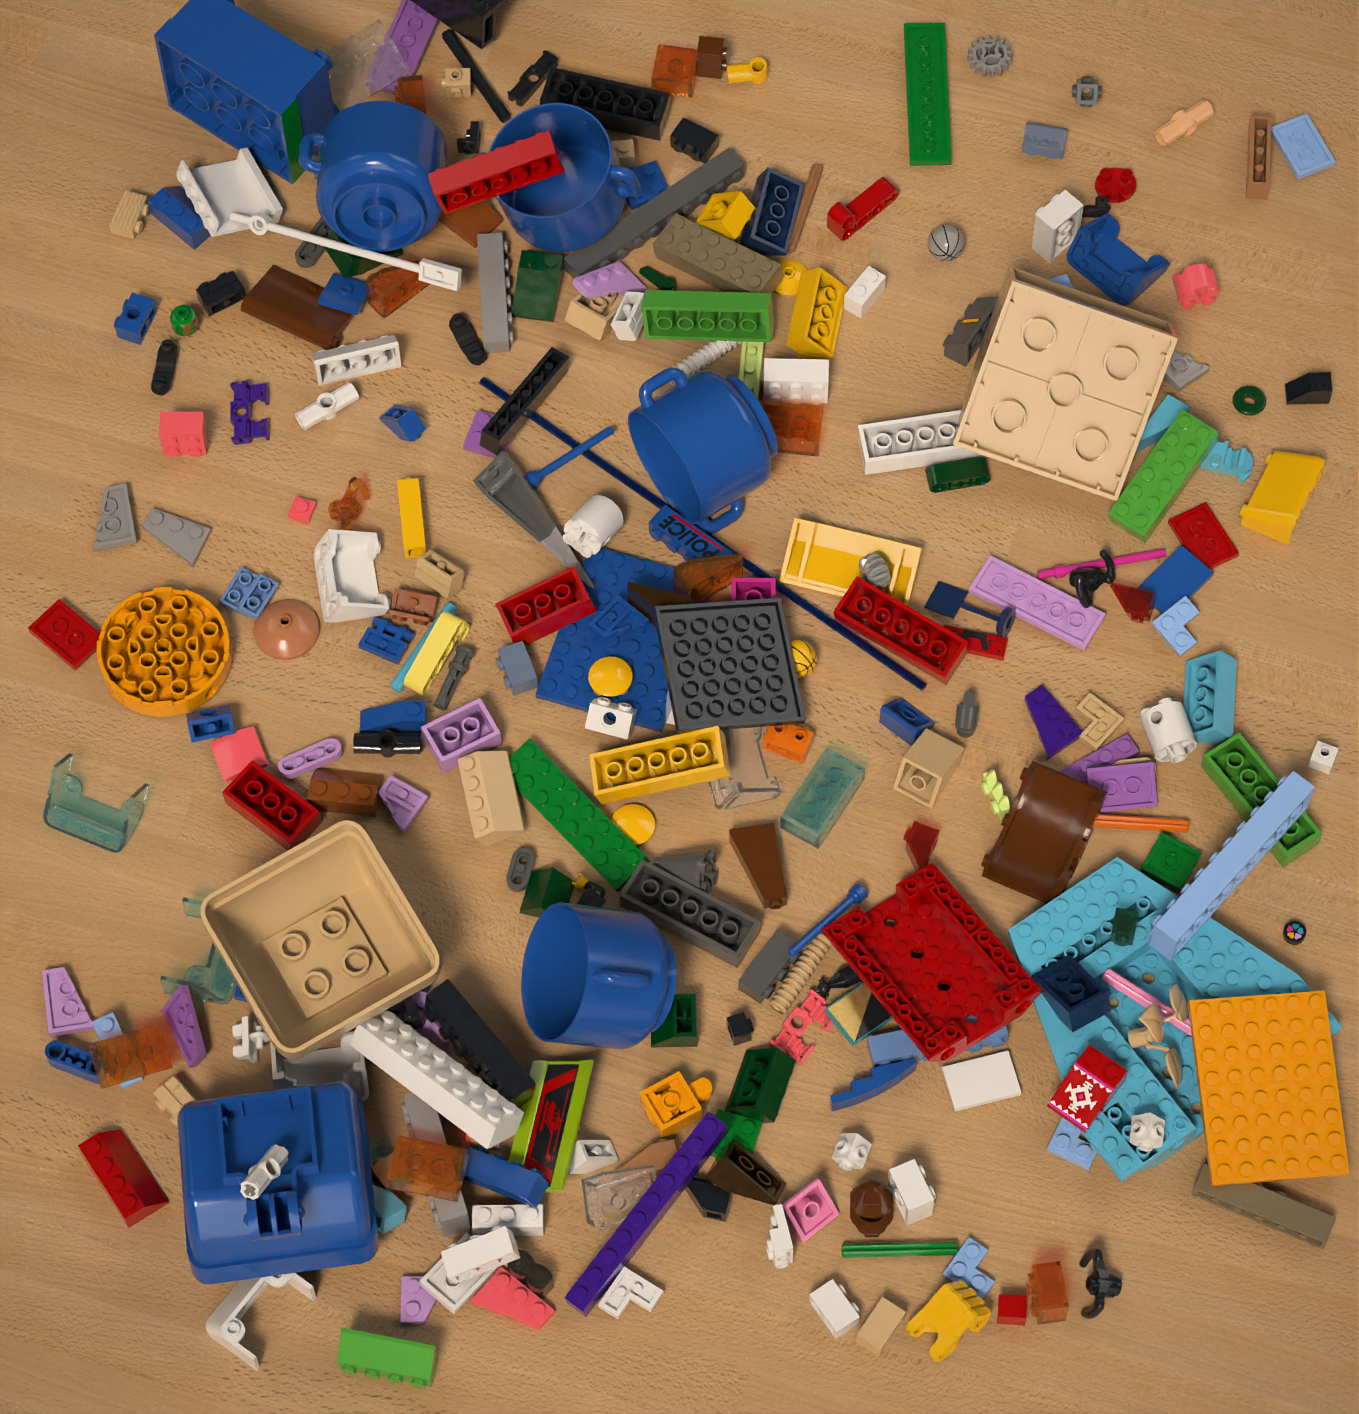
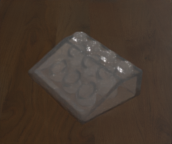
M380 20L324 52L333 62V67L328 73L332 101L337 105L340 112L352 105L359 104L411 72Z

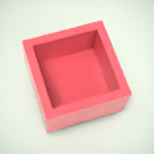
M160 412L159 437L164 455L170 457H177L179 455L199 457L200 455H207L208 430L204 412Z

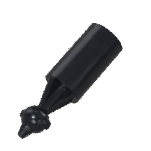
M848 964L838 969L828 982L820 979L814 991L827 997L831 988H848L862 980Z

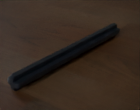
M447 29L443 31V40L463 68H470L471 80L500 122L505 123L509 121L510 113L452 30Z

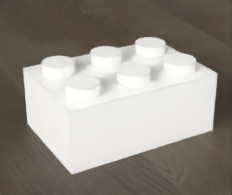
M1066 190L1061 194L1053 196L1048 205L1040 207L1035 213L1032 249L1049 264L1071 246L1078 229L1081 227L1084 205Z
M764 358L763 402L771 404L812 403L814 405L828 403L829 360Z

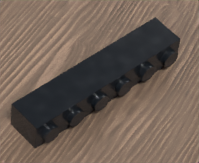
M551 347L481 430L480 446L498 456L566 375L570 357Z

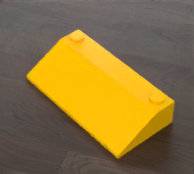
M794 518L779 581L843 597L856 576L862 579L858 567L859 560L868 554L878 553L887 564L891 576L890 584L881 590L908 606L924 548Z

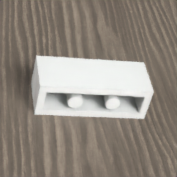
M538 1204L537 1208L529 1205H472L473 1236L487 1234L492 1228L497 1226H506L513 1232L514 1236H544L543 1204Z
M506 1226L494 1227L487 1234L474 1235L469 1238V1241L462 1244H452L447 1247V1250L441 1252L448 1278L455 1284L520 1258L513 1232Z

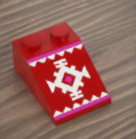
M1089 1044L1075 1062L1047 1104V1107L1086 1133L1126 1081L1128 1071Z

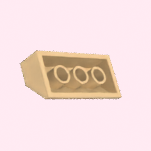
M477 751L457 759L474 838L487 847L526 832L509 753L507 751Z

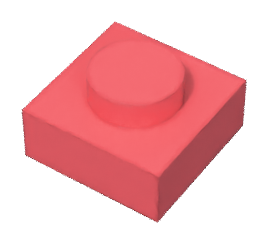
M295 496L288 513L289 519L309 524L316 509V502Z

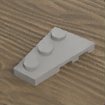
M1173 351L1163 378L1179 392L1208 373L1210 367L1192 361L1193 358L1187 354L1183 356Z
M154 508L150 509L142 525L147 533L160 543L168 546L173 550L174 554L186 560L192 568H194L211 534V529Z

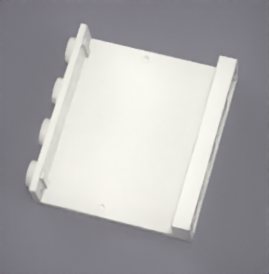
M247 147L241 148L237 159L233 161L189 169L184 160L180 162L176 174L177 179L183 185L187 197L191 199L196 213L200 215L204 227L208 229L212 237L250 229L247 224L230 220L232 212L250 217L261 212L270 218L271 223L276 224L279 222L283 208Z

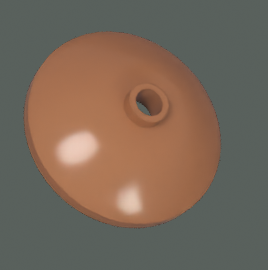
M286 599L269 604L254 623V637L258 647L265 654L275 659L290 660L305 655L313 648L319 636V622L316 614L309 606L297 600ZM288 621V624L284 625L282 624V622Z

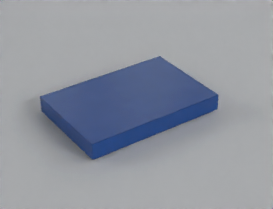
M1181 545L1136 589V593L1163 614L1183 597L1186 596L1190 599L1213 576V572Z

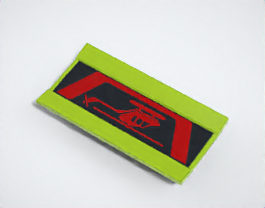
M592 1059L581 1061L533 1060L529 1076L536 1083L533 1098L522 1105L521 1110L524 1114L514 1136L508 1162L517 1161L526 1167L525 1169L531 1170V1168H535L544 1174L543 1178L550 1183L545 1192L564 1191L574 1144L579 1139L577 1131L581 1130L579 1123L594 1061Z

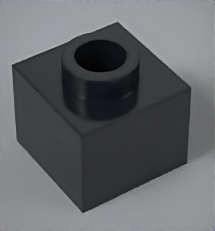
M744 1012L726 1018V1026L734 1046L751 1041L754 1027L751 1019H746Z

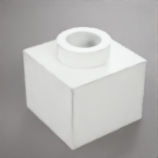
M1317 741L1308 767L1329 774L1339 748Z

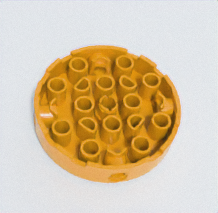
M159 587L142 594L141 592L136 593L113 609L101 627V633L97 641V658L108 690L121 704L140 714L170 717L185 714L199 708L220 690L230 670L232 649L225 621L219 611L208 600L189 590L182 591L175 590L172 587Z

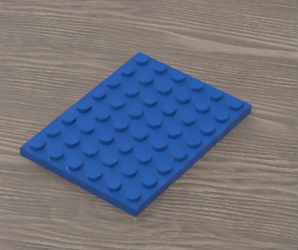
M601 548L589 558L585 557L582 564L583 569L594 585V588H591L582 580L596 612L558 630L536 691V698L585 712L589 711L590 703L594 698L598 697L608 698L611 700L610 702L615 704L627 703L632 708L637 709L634 725L662 733L666 723L668 686L657 629L649 623L645 627L604 641L589 629L588 624L617 595L628 602V581L692 597V604L708 602L714 578ZM604 657H617L624 660L630 666L633 676L628 692L614 697L596 695L588 680L591 666L597 660ZM607 713L608 718L616 720V716L613 713Z

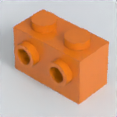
M793 724L769 726L763 737V749L804 764L814 742V732L805 726Z

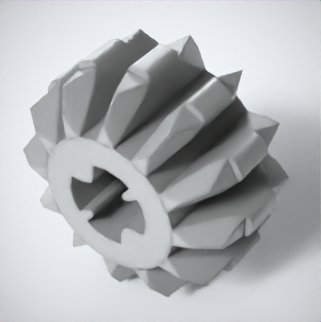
M868 554L859 560L858 567L863 580L880 590L890 584V571L880 554Z

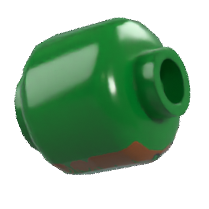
M179 305L172 310L170 321L172 329L176 334L190 336L196 332L199 322L197 312L193 307Z

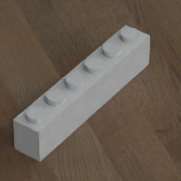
M502 233L477 234L484 351L486 353L510 352L509 344L513 343V331H508V325H512L511 312L507 313V307H511L510 294L506 295V289H510L509 276L505 277V271H509L508 258L504 259V253H508L507 241H503Z

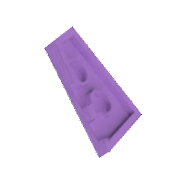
M188 984L180 985L161 1012L189 1068L198 1066L207 1053Z

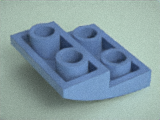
M240 567L220 598L219 604L238 614L258 619L278 588L279 583L261 573L258 576Z

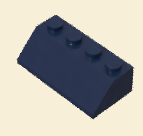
M769 167L763 171L756 179L751 199L755 209L751 214L750 220L744 226L740 245L761 255L785 256L788 252L804 184Z

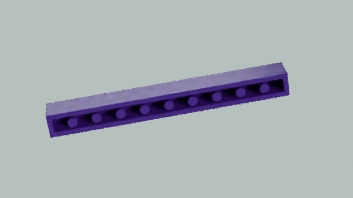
M710 1112L706 1113L564 1297L567 1304L587 1317L614 1282L622 1268L627 1265L728 1134L729 1130L725 1123Z

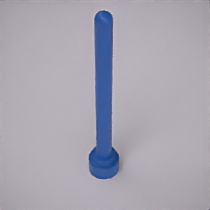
M611 426L605 428L541 470L526 473L525 476L533 489L540 486V482H542L544 477L612 435L614 428Z
M860 884L853 885L848 890L845 900L789 948V956L793 957L822 932L824 927L835 921L851 905L862 903L868 897L864 887Z

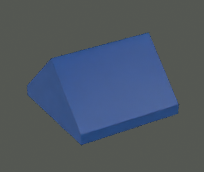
M903 698L886 703L880 709L879 722L910 746L915 743L926 728L931 730L935 725L934 721Z

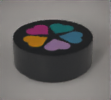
M1291 921L1285 925L1283 938L1287 943L1298 945L1304 941L1306 928L1302 923Z

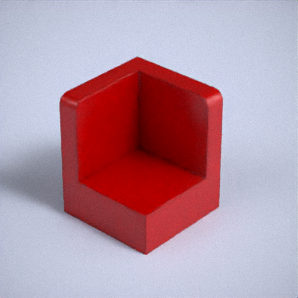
M999 1294L997 1324L1025 1326L1027 1296Z

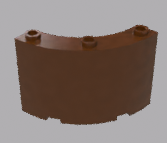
M1032 761L1028 768L1024 767L1020 775V780H1022L1021 787L1010 814L1006 813L1002 820L1001 826L1004 827L990 855L985 854L981 863V866L984 867L982 877L1047 904L1066 891L1068 880L1070 877H1073L1093 832V824L1096 817L1100 814L1107 792Z

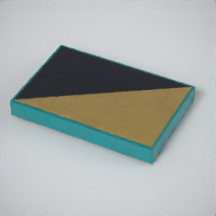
M864 982L831 1004L824 1011L852 1046H855L893 1019Z

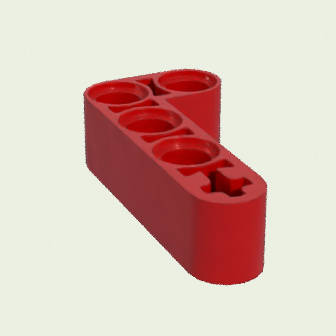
M885 177L880 178L848 205L844 206L841 202L834 204L827 214V228L841 241L847 240L893 203L898 197L900 190Z

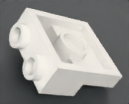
M779 1204L773 1206V1213L769 1215V1238L766 1239L767 1246H765L768 1260H773L776 1269L785 1268L790 1263H793V1244L783 1206Z

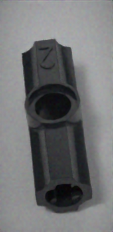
M384 730L380 733H354V754H381L384 757H392L395 754H421V734H395L390 730ZM385 742H392L389 746L383 745Z

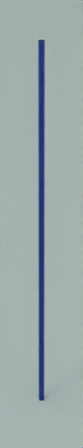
M485 377L479 382L480 385L505 402L511 396ZM536 412L530 416L529 419L574 449L580 445L578 441ZM589 449L581 454L657 508L661 509L664 505H667L680 515L676 509ZM706 533L733 552V560L758 578H774L712 534ZM776 580L775 589L919 690L923 691L926 688L927 684Z

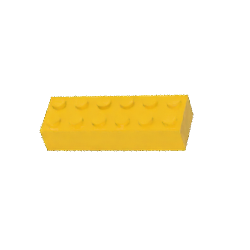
M719 726L589 754L594 795L602 805L731 776L725 735Z

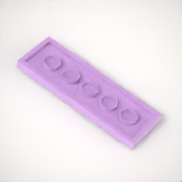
M991 555L969 588V593L1002 610L1007 607L1014 608L1016 610V617L1083 651L1088 647L1106 616V613L1092 606L1084 608L1078 599Z

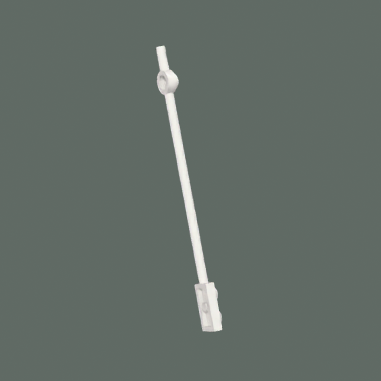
M232 212L230 215V220L249 225L251 231L257 235H263L267 231H272L419 273V281L458 291L461 288L462 269L425 258L420 261V264L362 249L271 223L270 218L261 212L256 213L252 217Z

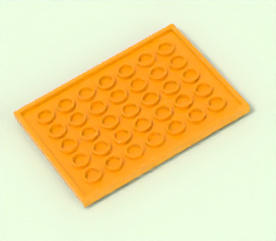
M1325 991L1189 1000L1187 1003L1211 1186L1348 1176L1350 1171Z

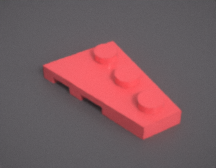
M502 1266L470 1301L472 1305L489 1309L490 1312L498 1315L502 1314L539 1331L555 1314L553 1308Z

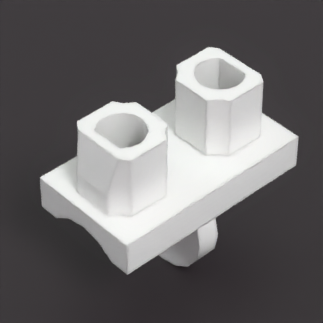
M249 1016L242 1017V1023L232 1026L233 1036L236 1039H242V1044L234 1045L233 1056L238 1060L247 1059L252 1063L259 1062L258 1049H263V1043L268 1042L270 1039L266 1032H263V1027L258 1026L257 1022L251 1021Z

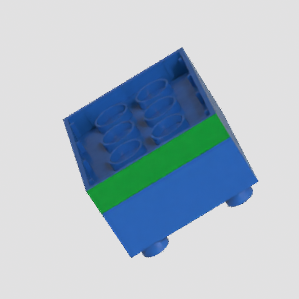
M189 0L172 19L169 18L154 34L168 106L238 151L241 148L247 147L257 163L293 185L306 171L302 168L298 159L302 136L307 133L323 134L329 121L340 112L337 105L332 101L328 73L333 67L332 60L319 49H314L312 52L308 51L236 6L234 0ZM312 145L311 159L313 154L320 152L319 146Z

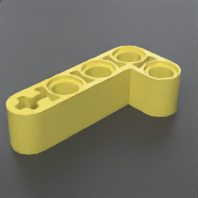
M447 611L442 612L409 669L403 685L424 696L430 689L456 641L462 642L467 636L470 625Z

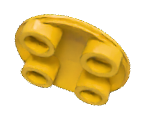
M604 657L597 660L591 666L588 674L589 684L594 693L598 696L607 697L626 694L633 677L630 666L624 660L617 657Z
M629 804L619 808L613 814L611 821L634 845H640L653 837L655 820L647 808L637 804Z

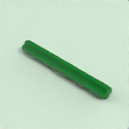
M956 1241L842 1244L841 1253L843 1258L948 1256L958 1253V1244Z

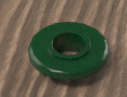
M1244 386L1235 391L1232 403L1239 413L1253 416L1264 410L1266 397L1259 388ZM1246 398L1253 399L1255 403L1252 405H1248L1243 400Z

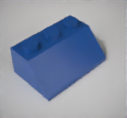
M181 186L163 187L148 200L151 215L192 249L198 248L211 236L208 229L204 227L200 215L196 213L191 199L187 197L185 189Z

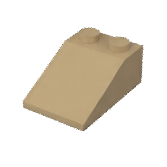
M579 293L571 300L564 321L584 331L591 337L602 340L612 330L610 324L624 295L609 293L608 296L585 298Z

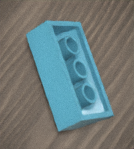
M1221 650L1186 661L1183 707L1195 739L1200 744L1217 745L1233 736L1237 660Z

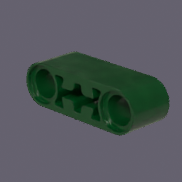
M983 457L935 464L925 469L929 490L933 493L980 486L991 480L987 461Z

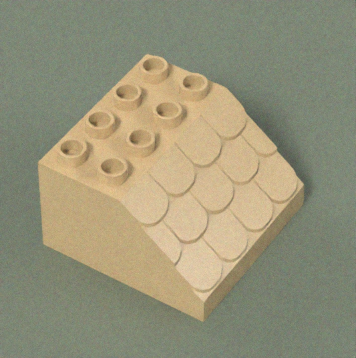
M1009 266L976 358L953 436V445L1117 501L1178 340L1172 323Z

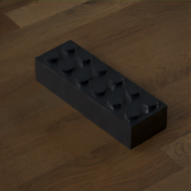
M551 67L540 98V105L548 103L574 105L591 113L603 125L604 129L660 141L671 108L670 93Z
M449 979L426 994L425 1017L430 1023L434 1022L438 1026V1031L442 1038L446 1041L449 1040L453 1044L454 1052L458 1057H463L468 1062L467 1066L474 1075L478 1074L484 1083L496 1090L508 1101L514 1103L518 1108L533 1098L536 1084Z

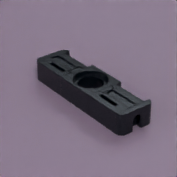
M543 51V55L534 65L531 64L521 75L519 82L514 88L508 91V99L512 102L515 100L518 106H523L547 79L550 68L558 67V58L548 51ZM531 75H535L539 79L535 82H531L527 78Z

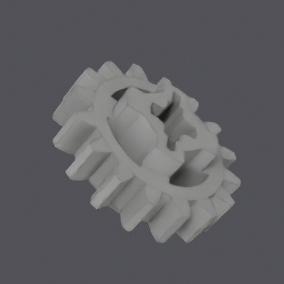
M986 35L985 40L978 37V43L972 42V46L968 48L967 61L970 62V68H975L976 74L981 71L983 72V77L986 74H990L991 78H993L994 73L1000 76L1002 70H1008V65H1011L1012 51L1009 50V44L1004 45V39L997 41V36L990 39L989 35Z

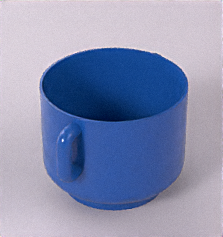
M368 101L352 105L339 112L326 125L323 134L307 133L302 136L298 159L302 168L311 173L318 174L316 202L319 213L328 227L350 244L370 251L384 252L397 250L423 238L434 228L440 218L442 209L433 194L428 174L436 169L449 167L446 166L447 147L440 128L423 112L402 103ZM312 145L320 147L319 161L311 159Z
M564 103L537 105L522 111L509 120L496 135L489 152L494 151L497 147L513 144L517 140L533 137L539 132L549 131L559 151L565 172L496 196L512 228L529 244L552 252L579 250L597 242L614 227L624 210L626 197L636 196L641 190V185L636 174L629 168L621 165L606 130L591 113L580 107Z
M673 367L667 368L641 385L638 395L641 405L630 411L628 415L630 435L646 472L667 503L692 524H697L700 530L713 534L737 521L744 510L742 497L762 486L768 480L771 473V459L778 453L776 435L767 414L755 395L736 376L728 374L721 377L711 371H700L687 378L682 370ZM672 380L675 382L676 385L652 398L653 391ZM731 504L730 510L709 521L708 517Z
M570 903L551 905L535 923L523 959L521 994L525 1017L531 1031L540 1040L552 1043L611 1049H627L639 1044L651 1032H654L663 1024L670 1012L677 980L676 960L672 946L668 939L660 933L654 922L642 913Z

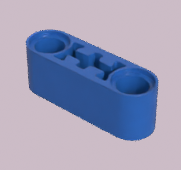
M51 1041L45 1047L47 1060L56 1069L96 1084H103L110 1077L107 1062L100 1056L60 1041ZM54 1052H62L59 1057H51ZM98 1067L104 1068L100 1073H93L94 1069Z

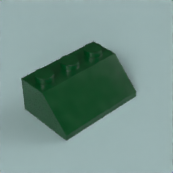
M779 1048L746 1050L725 1111L759 1120L762 1123H774L796 1060Z

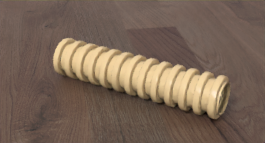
M820 933L806 946L807 950H804L803 955L799 957V961H796L795 966L791 969L792 972L788 973V978H785L784 983L780 985L781 989H778L772 997L773 1000L769 1001L770 1008L781 1015L787 1013V1009H790L791 1004L795 1001L794 998L798 997V992H801L802 987L806 985L805 981L810 979L814 972L813 970L817 968V964H820L821 959L824 958V953H827L828 948L832 946L824 934Z

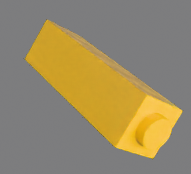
M408 477L397 480L405 559L418 558L426 553L419 478L413 479Z

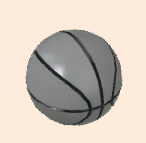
M943 224L932 230L927 244L930 253L937 260L948 262L960 256L965 241L959 229L953 225Z

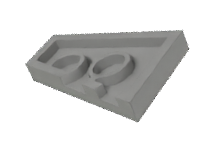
M120 484L105 487L100 509V519L96 529V539L93 545L94 551L137 543L127 485Z

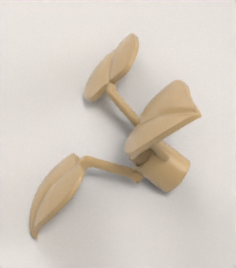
M1173 984L1170 988V1001L1174 1009L1173 1015L1162 1019L1158 1006L1156 1004L1149 1005L1139 1018L1145 1027L1129 1030L1128 1039L1132 1048L1146 1046L1147 1050L1156 1049L1166 1053V1065L1174 1082L1175 1090H1178L1183 1076V1066L1175 1048L1170 1049L1165 1046L1152 1045V1042L1156 1041L1159 1043L1163 1040L1162 1024L1177 1017L1181 1023L1187 1020L1188 1005L1186 998L1178 984Z

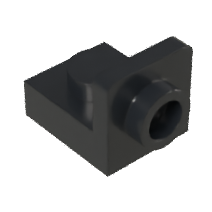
M471 121L470 129L466 130V138L457 139L458 153L466 155L479 153L481 135L479 121Z
M411 996L390 1007L391 1012L395 1015L403 1013L406 1023H411L414 1030L423 1027L420 1014Z

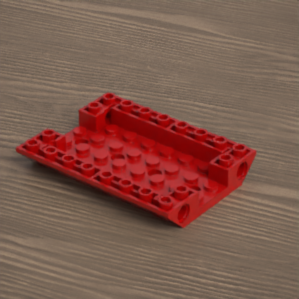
M933 862L897 883L896 894L864 913L857 907L822 929V933L929 1062H948L1019 1018L1042 991ZM887 920H894L897 924L890 927L884 923ZM913 952H921L923 956L917 959L913 958L911 954ZM940 984H948L950 989L943 991L938 986ZM969 1016H974L977 1018V1022L968 1023L965 1019Z

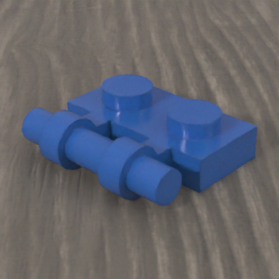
M374 617L372 625L378 628L375 630L368 627L358 646L364 651L398 665L408 648V644L402 640L412 641L415 633L408 631V628L404 626L399 627L390 623L391 621L388 619ZM388 631V632H390V633L395 634V636H394V637L389 636V635L385 634V632Z

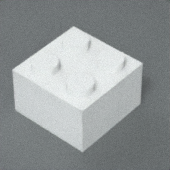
M915 1159L889 1169L887 1186L893 1192V1199L906 1226L932 1216L933 1207L935 1206V1192L931 1185L927 1186L924 1180L926 1178L925 1171L921 1165H917Z

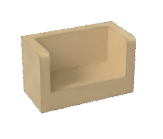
M882 1297L857 1333L856 1342L880 1357L884 1345L900 1322L905 1320L906 1311Z

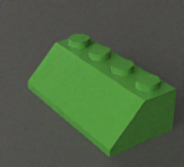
M342 1327L337 1358L338 1367L342 1369V1372L347 1374L363 1373L371 1379H378L379 1377L388 1378V1381L401 1384L402 1381L409 1382L417 1388L432 1387L438 1362L434 1345Z

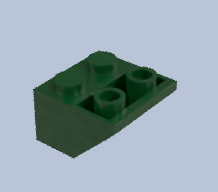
M696 994L674 995L667 1018L657 1030L651 1032V1048L697 1047Z

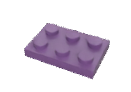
M1153 762L1085 768L1087 784L1107 792L1100 812L1158 806Z

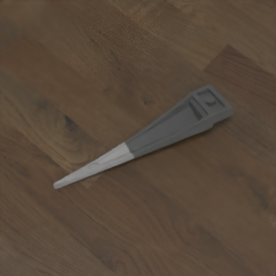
M502 451L473 482L488 499L524 528L568 568L575 566L581 580L589 587L594 588L592 581L570 546L564 542L563 535L521 468L515 464L506 452Z

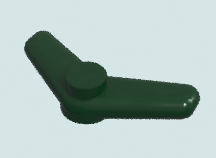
M648 266L639 269V273L660 290L676 291V284L672 278L666 277Z

